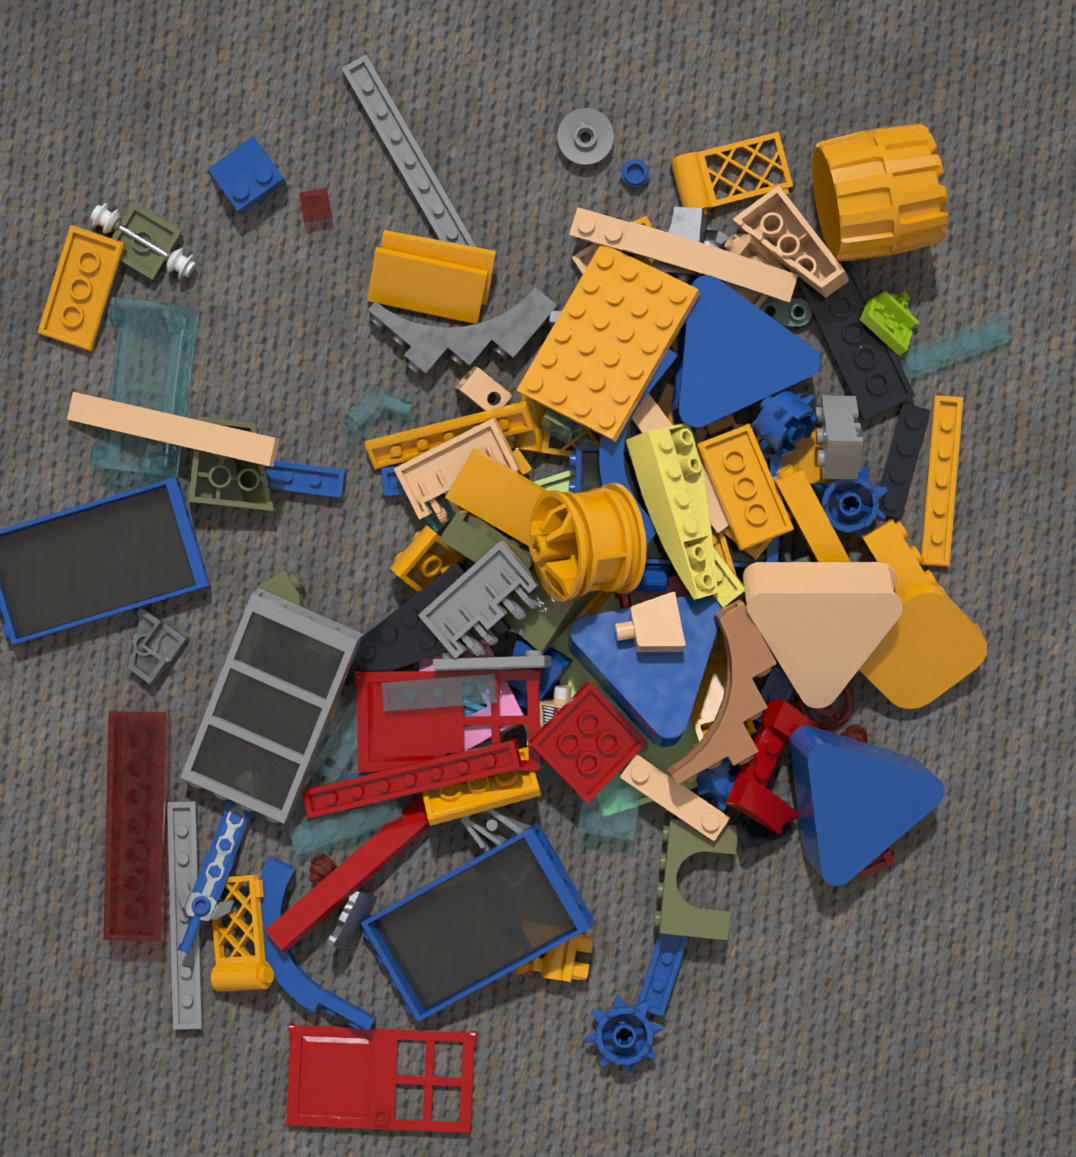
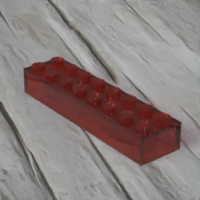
M111 710L108 712L103 940L161 941L165 938L170 711Z

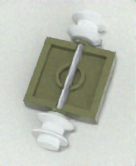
M134 202L122 221H119V210L111 213L108 211L107 203L102 207L100 205L96 206L90 216V220L93 221L92 228L98 225L102 226L104 235L114 230L115 233L112 239L126 243L121 262L153 281L165 262H167L168 273L173 270L179 272V280L183 276L188 278L196 266V263L193 262L194 255L192 254L188 258L183 256V248L172 252L183 233L182 231Z

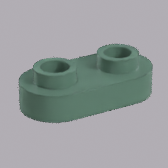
M766 298L759 307L764 313L766 307H772L775 310V314L771 318L784 327H802L812 317V311L808 302L801 298H791L790 303L774 298ZM796 307L801 308L803 316L795 317L793 309Z

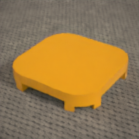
M912 583L904 587L906 594L901 597L903 604L901 616L859 669L893 704L900 708L915 709L931 703L973 672L984 661L987 654V642L979 625L975 624L946 594L944 588L937 583L934 586L927 584L915 586Z

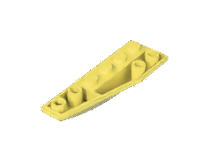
M683 423L647 431L627 439V446L643 499L662 545L678 575L694 600L717 594L718 585L706 478L691 427Z

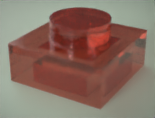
M327 188L299 193L304 222L333 217Z

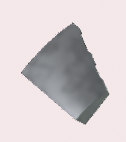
M140 607L137 613L140 616L137 634L134 633L132 642L134 651L130 655L128 668L147 683L157 685L189 639L145 608Z
M360 888L350 895L338 919L335 931L332 936L330 935L326 944L341 949L355 948L363 928L361 922L369 917L378 896Z

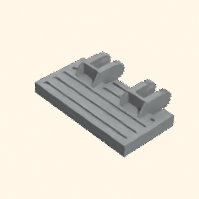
M502 540L418 616L455 659L467 650L460 642V638L476 656L481 657L485 650L470 630L474 627L491 646L497 643V637L490 628L508 613L500 602L502 601L515 618L523 620L526 617V613L510 594L516 591L530 608L535 609L539 602L531 592L540 583Z

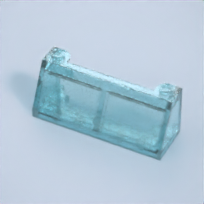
M111 297L108 317L111 324L118 328L109 400L186 417L199 310L169 302ZM105 428L104 440H97L90 449L89 466L169 478L178 477L182 446Z

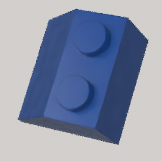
M254 136L208 169L240 215L287 183Z

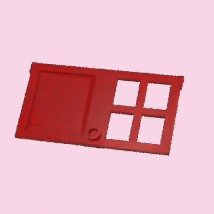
M541 669L402 672L355 671L358 772H379L465 751L464 725H491L492 744L501 743V725L528 724L529 741L540 730L539 684H541ZM490 680L491 716H464L463 681ZM500 680H527L528 715L501 716ZM528 743L529 760H521L523 767L516 770H541V756Z
M290 1023L288 1027L290 1055L286 1125L470 1133L476 1031L456 1032L370 1028L369 1030L363 1028L360 1031L354 1027L296 1025V1023ZM398 1039L426 1041L425 1076L397 1075ZM435 1041L463 1042L461 1077L433 1076ZM396 1084L424 1085L423 1120L395 1119ZM433 1085L461 1087L459 1122L431 1121Z

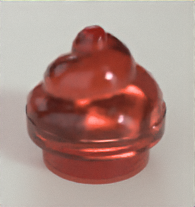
M858 724L848 726L845 732L840 733L842 736L868 743L866 727H860Z
M323 853L318 857L315 856L310 861L309 881L321 882L337 868V865Z

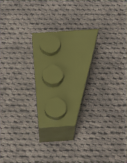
M467 510L457 511L439 540L474 562L479 561L497 543L503 540L529 571L534 566L530 549L526 545Z

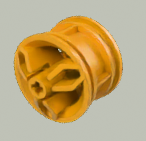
M609 483L600 488H593L588 492L573 493L551 490L539 496L531 516L529 549L538 578L551 598L564 602L578 596H583L590 591L601 590L603 592L628 593L638 586L646 564V532L639 507L628 489L619 483Z

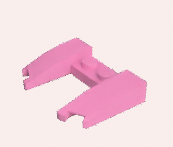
M483 639L479 641L485 650L481 657L476 656L465 645L467 650L459 658H488L495 656L489 643ZM442 654L419 661V671H435L433 669V659H442ZM477 680L475 682L487 707L470 716H491L490 680ZM500 680L501 716L523 715L507 680ZM522 724L501 725V735ZM464 725L465 751L491 740V725Z

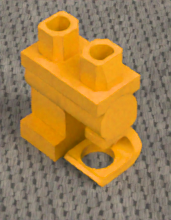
M523 919L522 925L533 947L568 929ZM579 934L547 951L543 958L536 957L516 968L514 974H523L533 970L541 972L542 978L571 982V979L585 980L588 976L589 964L574 962L576 951L591 953L594 938L585 934ZM523 948L518 949L517 956L524 953Z

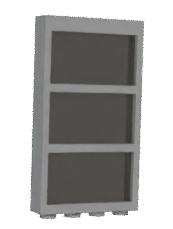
M258 588L250 596L180 778L187 780V783L195 788H205L212 791L217 798L223 800L230 799L239 803V806L244 810L257 811L265 815V818L271 822L285 823L293 812L363 634Z

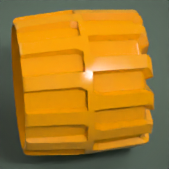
M910 124L875 128L822 141L815 145L812 156V181L816 210L825 244L836 260L850 261L895 255L937 244L945 238L946 231L944 226H948L949 215L943 203L948 202L946 186L939 185L938 178L944 174L941 158L936 154L937 145L926 126Z

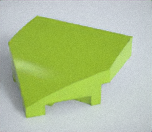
M884 291L877 297H872L868 300L860 320L896 354L901 355L907 351L913 334L912 328L919 325V321L909 311L908 301L910 298L908 292L889 294L888 291Z

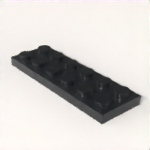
M838 261L845 270L849 281L827 298L800 277H798L797 283L809 304L812 315L851 396H856L858 411L862 420L865 421L915 397V393L895 352L860 320L869 297L852 261Z

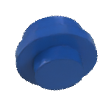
M637 159L626 162L621 170L622 181L631 188L642 187L649 178L647 165Z

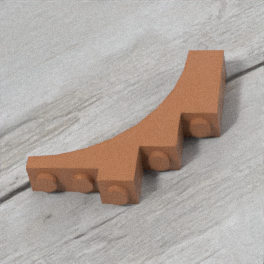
M740 599L714 613L723 634L727 654V679L723 699L714 721L703 738L686 756L668 767L677 785L681 782L686 784L697 778V773L706 768H716L722 764L725 757L728 758L733 766L737 763L742 765L753 759V754L759 752L743 721L757 719L763 714L762 711L768 708L752 678L754 676L759 678L768 674L772 670L771 667L777 663L760 631L747 612L745 604Z

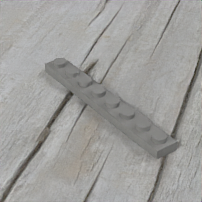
M367 55L343 67V73L439 240L476 247Z
M197 801L167 802L173 1030L202 1029L200 928L192 946L191 955L177 950L179 944L182 943L191 920V916H188L185 909L181 907L177 890L180 882H183L192 895L199 875Z

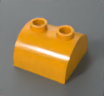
M428 525L414 535L413 541L404 552H400L396 556L395 562L390 567L398 577L417 592H420L456 562L462 563L466 559L457 550L439 540L441 536Z

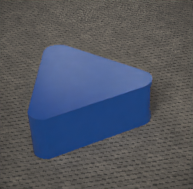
M706 275L697 278L691 286L699 289L700 295L680 328L678 335V356L676 357L672 402V420L675 425L685 423L691 427L692 432H695L756 404L768 396H773L797 385L818 372L821 359L817 350L714 276Z
M691 595L676 598L686 645L682 652H636L633 638L617 641L614 624L630 621V608L581 617L572 626L568 641L570 653L647 738L658 747L667 748L678 743L687 727L719 627L714 613L721 610L722 606L713 595L695 600Z
M809 725L797 728L790 737L789 742L803 854L820 876L831 885L839 886L849 882L937 807L943 799L944 786L942 782L916 758Z

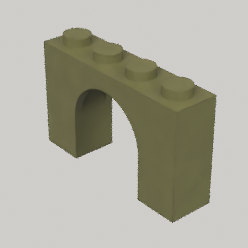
M670 819L668 826L663 825L662 842H666L667 845L666 854H660L659 870L664 871L663 882H658L656 899H661L660 911L655 910L654 928H659L658 934L728 941L731 912L701 909L688 904L678 891L676 877L681 863L694 854L707 853L735 856L738 837L736 826L725 825L716 840L713 841L683 820Z

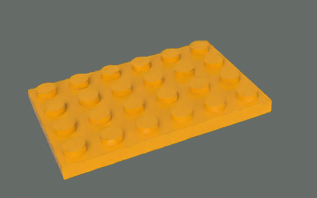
M600 244L517 388V392L616 442L700 295L699 289L614 248Z

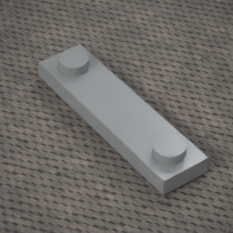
M542 650L525 651V656L458 657L456 659L451 653H442V659H433V669L435 671L550 668L552 666L551 656H543Z

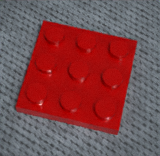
M587 681L528 743L586 803H589L648 741L591 682Z

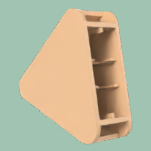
M756 562L749 565L743 573L747 612L802 701L812 708H824L835 701L903 612L902 600L894 592L897 583L895 570L883 562Z

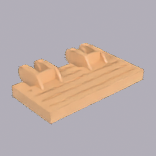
M495 417L394 468L419 520L432 513L427 501H430L440 522L445 523L449 521L448 513L439 495L443 493L446 495L473 448L513 471L521 469ZM448 500L455 513H457V511L464 510L462 507Z

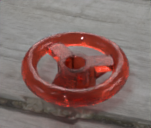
M847 684L842 690L846 699V705L841 716L837 713L839 707L837 698L828 708H817L822 715L829 716L832 720L831 722H821L814 719L807 710V708L811 707L807 706L800 696H798V709L820 729L825 731L834 730L841 727L850 718L854 709V696Z

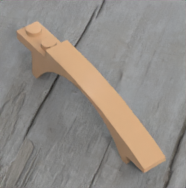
M579 207L577 208L569 233L571 237L592 242L599 246L602 244L622 253L714 276L721 281L754 294L768 296L788 303L791 301L798 279L797 274L741 255Z

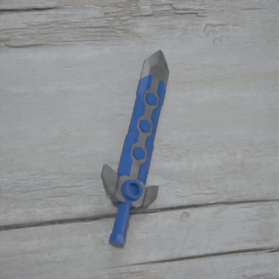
M250 767L236 777L234 782L235 785L259 796L263 788L259 770L256 767ZM230 799L227 800L224 807L223 816L209 852L206 854L192 895L183 882H180L177 890L182 909H185L188 916H191L182 943L179 944L177 950L190 955L202 921L208 922L211 919L216 921L230 913L234 903L233 900L217 904L253 811L242 809L239 803Z

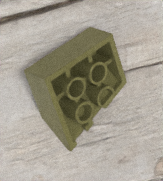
M197 417V420L257 433L255 423ZM194 449L188 502L274 511L264 465Z

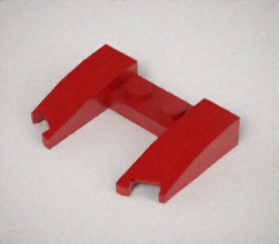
M770 700L753 739L759 752L753 754L754 757L749 762L742 764L726 800V803L776 834H781V827L789 820L795 821L799 813L765 788L784 743L786 742L790 745L789 740L792 733L803 725L819 728L799 710L782 700Z

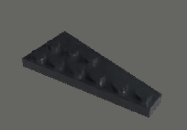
M459 561L362 637L343 684L344 687L355 683V671L389 672L448 651L418 615L466 572ZM502 618L490 629L497 635L509 631L511 628ZM474 627L470 630L478 641L484 639ZM460 638V642L465 646L466 644ZM344 651L327 664L335 676L344 656Z

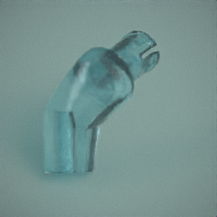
M379 387L353 406L343 417V421L346 427L354 432L374 416L383 412V410L407 419L413 401L390 394L388 388Z

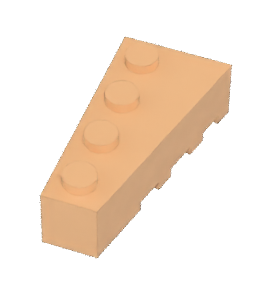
M779 185L733 218L737 229L741 233L750 234L776 260L794 274H797L798 277L825 298L849 281L843 267Z

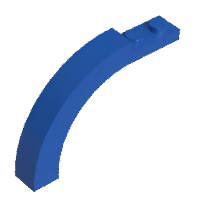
M668 349L616 442L601 435L599 468L602 486L609 483H619L628 489L634 497L624 467L623 454L626 432L640 403L678 356L670 349ZM635 499L643 519L647 546L657 531L651 518Z
M271 855L260 880H263L264 897H260L265 957L274 971V977L292 998L311 1012H314L318 1003L324 1005L322 1009L328 1014L335 1017L340 1014L349 1019L347 1023L360 1031L363 1028L369 1030L376 1016L315 982L300 967L291 950L288 949L284 953L266 933L265 930L283 915L285 894L296 868Z

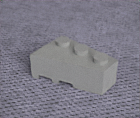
M822 395L820 407H815V415L818 416L817 424H820V428L816 429V445H821V450L817 452V467H822L823 479H858L863 437H858V431L861 432V425L857 423L859 413L856 396Z
M503 806L461 818V822L485 851L530 827L529 824ZM525 838L490 857L493 865L508 881L513 892H515L537 861Z

